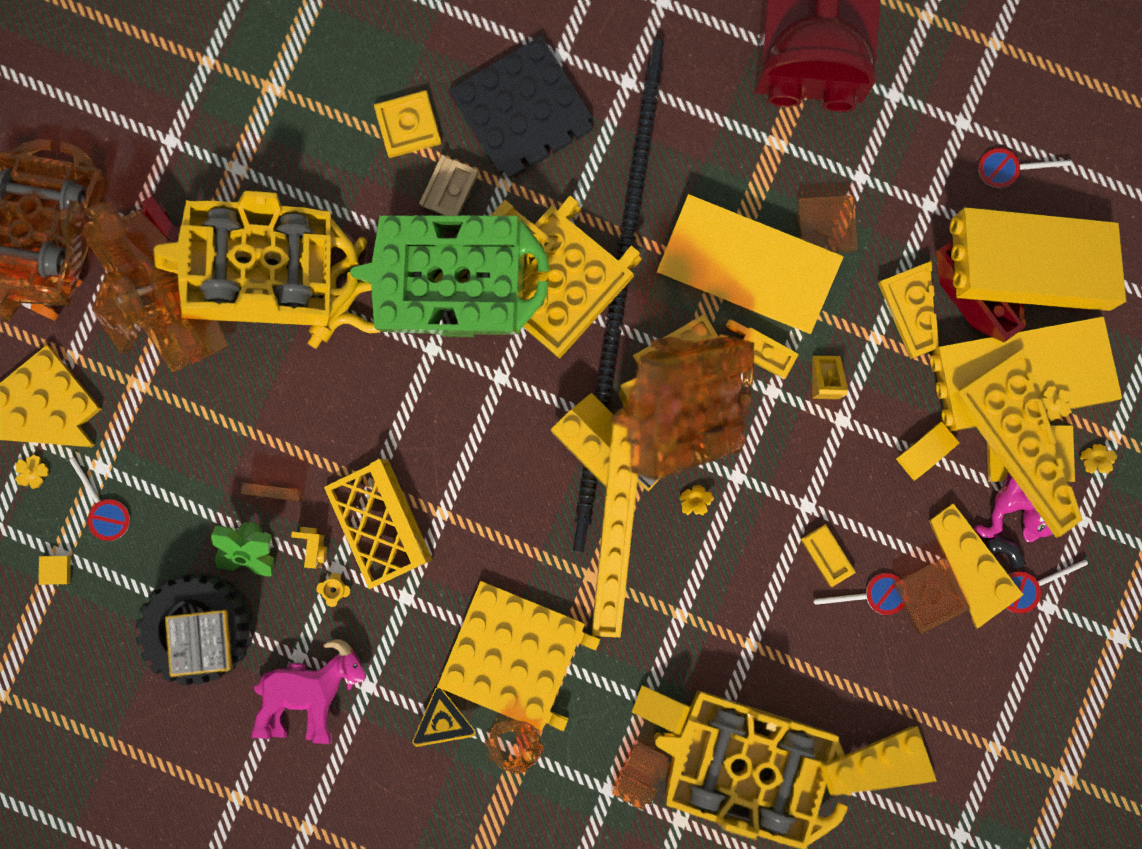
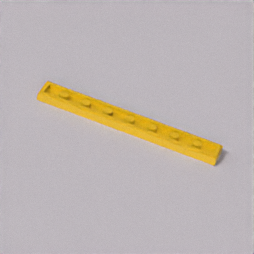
M613 416L592 636L621 637L641 451L640 439L644 423L642 416Z

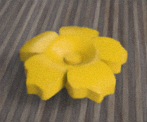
M1055 386L1047 387L1042 393L1044 398H1039V400H1042L1047 418L1050 421L1058 419L1060 415L1067 417L1072 413L1070 409L1071 404L1065 403L1072 398L1069 391L1062 389L1057 391Z
M1094 444L1093 450L1087 448L1081 452L1080 459L1084 461L1086 472L1093 474L1098 468L1099 473L1109 474L1113 470L1112 464L1115 463L1117 455L1112 450L1107 451V447L1102 444Z
M32 455L27 457L26 461L18 460L15 463L16 472L21 473L15 478L18 485L28 486L30 484L32 489L40 488L44 482L42 477L49 475V468L46 464L41 463V457Z
M694 485L692 491L687 489L679 497L683 501L681 503L682 512L687 515L694 511L696 515L700 514L703 516L708 512L706 505H711V501L714 500L712 493L706 492V489L701 485Z

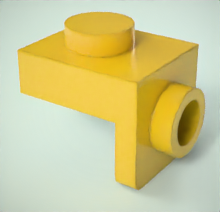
M300 527V532H292L291 534L293 538L307 539L305 568H321V563L326 562L327 547L323 546L325 535L317 534V528Z

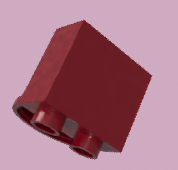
M762 0L754 94L768 95V103L778 107H794L801 104V98L823 100V108L833 112H848L856 109V104L863 103L875 84L880 0Z

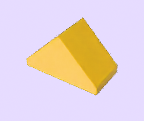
M813 356L812 399H841L848 394V387L841 357Z

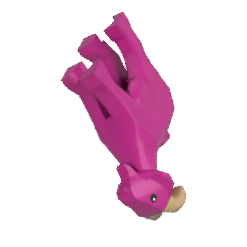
M341 639L326 642L324 644L325 648H335L339 651V654L321 670L306 669V664L289 663L288 668H277L265 673L259 685H254L255 692L262 696V705L256 714L251 737L270 739L272 737L286 738L287 729L282 723V714L287 708L308 711L306 740H313V743L331 744L332 733L328 728V711L342 677L347 679L348 690H351L353 684L364 682L367 678L361 661L352 647Z

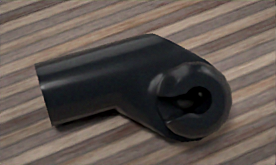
M996 535L995 538L988 540L987 546L990 552L997 553L1000 551L1006 554L1013 569L1026 565L1020 548L1014 540L1003 535Z

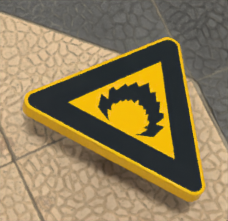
M437 687L412 742L417 747L469 738L475 735V730L446 693Z

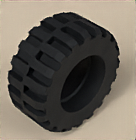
M214 575L177 576L176 579L160 584V589H155L148 595L150 601L143 603L139 610L140 613H143V617L136 620L135 628L141 629V636L136 637L137 646L143 645L145 651L140 653L143 660H150L152 663L150 669L155 674H164V680L169 682L178 681L179 685L207 683L230 673L236 668V664L246 656L245 649L251 646L253 639L249 634L250 630L254 629V621H250L248 615L252 611L250 605L244 604L243 599L245 596L242 592L235 591L233 589L234 585L229 581H222L220 577ZM189 602L205 603L213 612L227 610L232 669L170 676L166 617L175 616L178 610Z

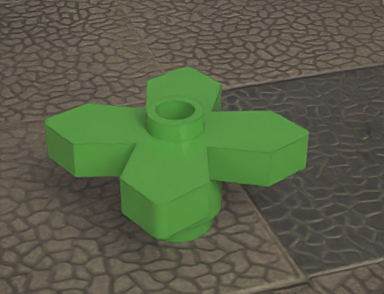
M252 522L242 523L236 531L228 527L215 526L211 538L212 544L219 548L215 557L216 567L234 571L240 566H246L254 574L272 576L275 567L274 558L268 555L272 547L271 535L262 533V528Z

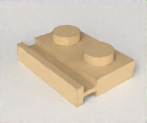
M441 155L419 202L420 207L427 208L441 216H459L478 177V170Z

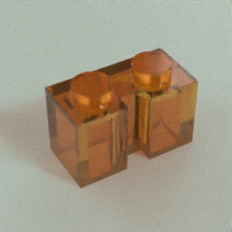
M636 738L611 788V794L643 810L645 804L651 805L657 793V789L653 787L657 778L664 779L669 770L668 755Z

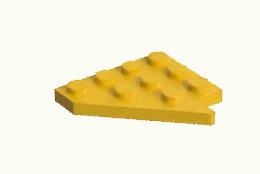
M46 345L0 383V440L93 447L95 444L82 430L81 426L102 409L55 351Z

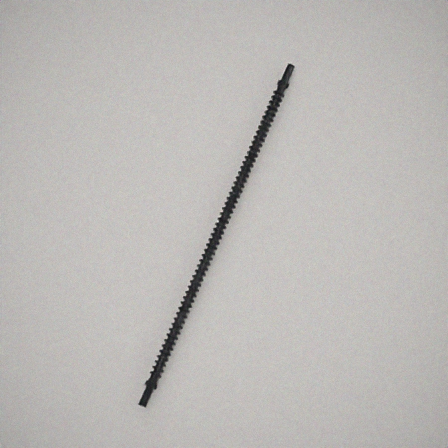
M661 39L654 40L650 65H647L646 68L648 80L644 82V86L647 88L643 89L645 96L641 99L644 102L640 105L643 111L639 112V116L642 119L638 120L641 126L637 127L639 134L635 136L638 141L634 143L637 149L633 150V154L636 157L632 158L635 164L631 165L633 172L629 174L632 180L628 181L631 187L627 189L630 195L626 196L628 203L625 204V208H627V211L623 212L626 218L622 220L625 226L621 227L624 233L620 235L622 242L618 243L621 247L617 251L620 257L616 258L618 261L630 246L635 248V244L632 242L636 240L634 233L638 231L635 228L639 224L636 218L640 217L637 211L641 209L639 202H642V198L640 195L644 193L641 187L645 186L642 180L646 178L643 172L647 171L645 164L648 163V159L646 157L650 155L647 149L651 148L648 142L652 140V137L649 134L653 133L651 126L654 125V121L652 119L656 117L653 111L657 110L654 104L658 102V99L655 96L659 95L657 89L660 88V83L658 79L663 72L661 60L664 41ZM625 287L612 300L613 303L609 304L611 312L607 313L610 316V320H606L609 327L605 328L608 334L604 336L606 343L602 344L605 351L601 352L604 358L600 359V363L603 365L599 367L601 375L597 376L600 379V383H596L599 390L595 391V394L598 395L597 399L605 407L610 404L608 397L612 395L609 389L613 388L610 382L614 380V377L611 375L615 373L613 365L617 364L614 361V357H618L615 350L619 349L616 343L620 341L618 334L622 332L619 326L623 325L620 319L624 318V315L621 312L625 310L623 303L627 301L624 295L628 294ZM587 468L582 471L585 474V478L581 479L584 485L580 486L582 494H579L578 497L581 498V502L577 503L580 509L574 521L577 523L573 551L584 552L587 528L592 522L590 509L594 505L591 504V501L595 500L593 492L597 491L594 488V484L598 483L595 480V476Z

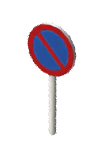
M996 148L989 150L982 156L978 172L985 184L993 188H1004L1016 181L1021 169L1072 165V161L1063 160L1019 164L1018 158L1013 152L1007 149Z
M71 457L69 460L96 503L88 514L90 531L95 537L103 541H113L121 538L130 526L128 509L116 500L105 499L101 501L76 459Z
M1083 560L1038 581L1026 572L1017 571L1009 573V577L1022 592L1023 596L1006 607V609L1020 614L1030 612L1040 601L1041 585L1086 566L1088 562Z
M882 573L869 581L865 594L814 599L813 602L814 604H826L867 599L869 606L875 612L882 615H892L898 613L904 607L908 592L905 583L900 577L890 573Z

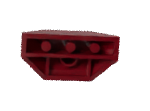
M953 240L936 251L941 287L973 329L1001 342H1006L1026 327L1024 304L957 298L956 287L953 284L955 266L951 256Z

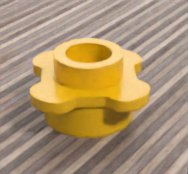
M332 573L328 580L317 585V592L322 595L326 600V604L330 607L336 606L342 597H348L351 592L350 587L344 585L341 581V575L338 573ZM335 587L336 592L333 593L331 591V588Z

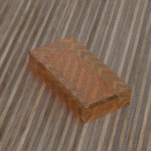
M242 483L241 494L303 502L304 491Z

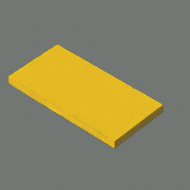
M688 194L657 272L811 334L844 256Z

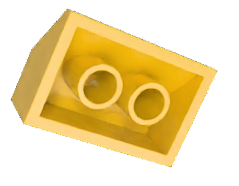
M591 393L572 408L551 429V432L606 487L614 415ZM642 444L639 464L646 458L643 455L644 446Z

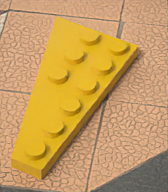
M1023 348L954 396L1054 536L1059 537L1083 521L1072 487L1068 486L1062 470L1065 467L1062 458H1058L1054 446L1056 441L1042 400L1038 399L1033 383H1035L1032 372L1029 373L1024 360L1027 357Z

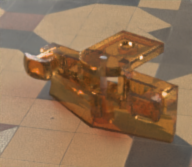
M107 202L96 203L88 208L87 211L93 221L85 223L82 235L107 272L93 304L92 311L119 353L122 355L131 351L141 327H143L172 373L225 349L228 343L217 320L182 318L178 274L158 269L154 263V247L169 244L170 242L143 212L138 209L131 214L120 217L116 209ZM141 285L142 288L135 289V286ZM144 294L152 302V304L143 307L140 296Z

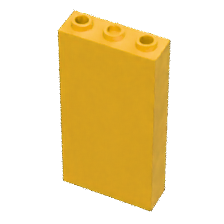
M964 208L951 218L950 232L953 236L951 256L955 266L953 284L956 287L957 298L1111 311L1126 302L1119 223Z
M1104 317L1018 332L1006 342L990 337L941 346L933 350L930 356L931 368L933 372H936L938 378L936 383L937 396L939 399H942L944 410H942V420L944 425L948 426L950 432L976 427L954 395L1023 348L1027 357L1024 360L1029 373L1032 372L1035 380L1033 386L1038 399L1044 398L1042 393L1047 387L1055 386L1057 391L1062 389L1070 392L1072 398L1065 402L1071 404L1070 409L1122 399Z

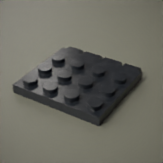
M542 36L448 90L451 98L499 175L505 173L509 180L526 171L522 161L525 160L531 168L549 157L545 149L549 146L554 154L571 144L572 140L568 135L572 132L575 139L578 140L593 131V127L589 122L592 120V115Z

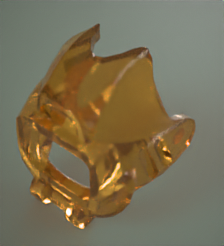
M524 721L497 723L492 728L489 739L484 740L490 754L488 756L489 762L495 761L501 769L509 771L511 774L526 772L537 762L544 751L539 740L540 731ZM513 731L519 757L503 760L498 735Z

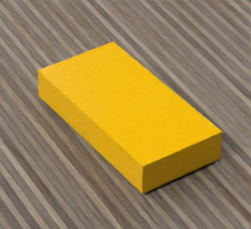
M826 524L801 538V541L830 587L856 573Z
M641 686L632 713L673 733L680 734L690 707L653 689Z

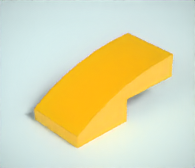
M941 421L921 439L907 448L896 460L909 476L916 480L954 449L959 442Z

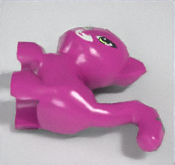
M1007 473L1005 482L995 498L992 526L990 528L982 525L974 527V531L981 538H994L1003 531L1004 514L1024 510L1022 535L1026 542H1033L1039 537L1054 535L1010 473Z

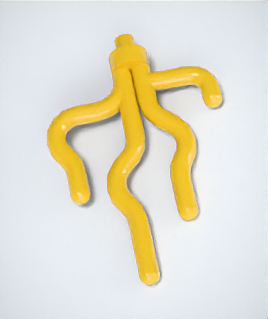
M364 237L358 238L354 244L358 258L367 246V240ZM347 256L330 269V286L337 289L336 280L338 276L352 267L347 265ZM363 281L358 282L353 294L331 316L327 326L311 325L308 332L312 336L307 344L317 349L321 341L327 343L335 329L342 324L353 325L367 333L380 332L374 329V322H368L357 315L346 313L358 294L372 290L371 284Z

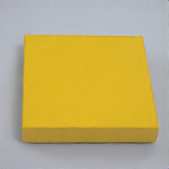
M426 90L374 104L389 158L442 144Z

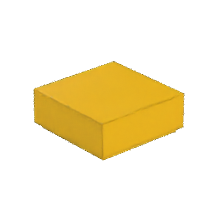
M39 556V585L70 584L71 556Z

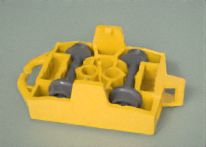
M244 191L238 202L186 201L178 242L154 247L155 266L158 269L178 274L181 315L185 319L327 326L328 320L350 298L358 283V279L352 277L350 272H348L347 281L343 287L335 289L330 286L331 248H341L347 255V265H358L357 250L351 240L331 218V211L281 206L276 193ZM249 223L269 224V226H265V225H251V224H249ZM246 257L250 262L243 264L239 263L236 259ZM275 259L279 264L269 265L266 263V260ZM313 295L324 296L323 298H311Z
M697 690L681 733L657 732L654 735L657 747L672 755L664 799L666 806L714 821L727 831L752 839L761 836L782 844L807 849L809 844L835 828L843 820L847 812L848 806L837 802L834 811L829 816L820 817L818 815L826 787L821 766L845 756L839 742V736L832 732ZM753 717L767 722L766 728L772 730L769 736L754 732ZM735 759L745 760V767L741 772L737 773L731 770V764ZM766 767L771 768L773 771L771 779L768 781L759 780L760 771ZM733 803L748 807L749 821L726 813Z

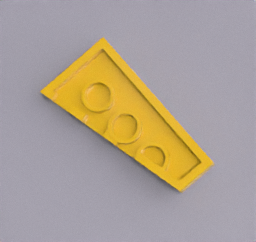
M950 504L929 520L940 548L948 561L953 578L956 580L961 591L963 601L971 614L975 628H979L1023 596L1022 592L954 504Z
M910 726L821 766L830 795L937 781L918 726Z

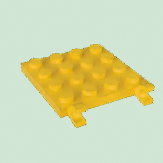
M571 196L565 200L558 211L551 206L534 224L554 240L557 246L548 255L549 272H539L537 267L530 277L524 281L522 299L525 300L533 297L537 290V281L549 282L546 299L523 328L559 359L631 281L634 274L630 269L634 268L642 260L639 256L640 252L633 246H630L618 261L574 225L569 219L574 218L581 211V208L578 206L579 203ZM537 239L543 247L547 245L545 241ZM526 258L524 259V270L527 268Z
M480 581L437 687L539 730H543L545 723L564 731L568 718L550 711L577 643L596 650L600 638L582 632L585 625L583 622Z

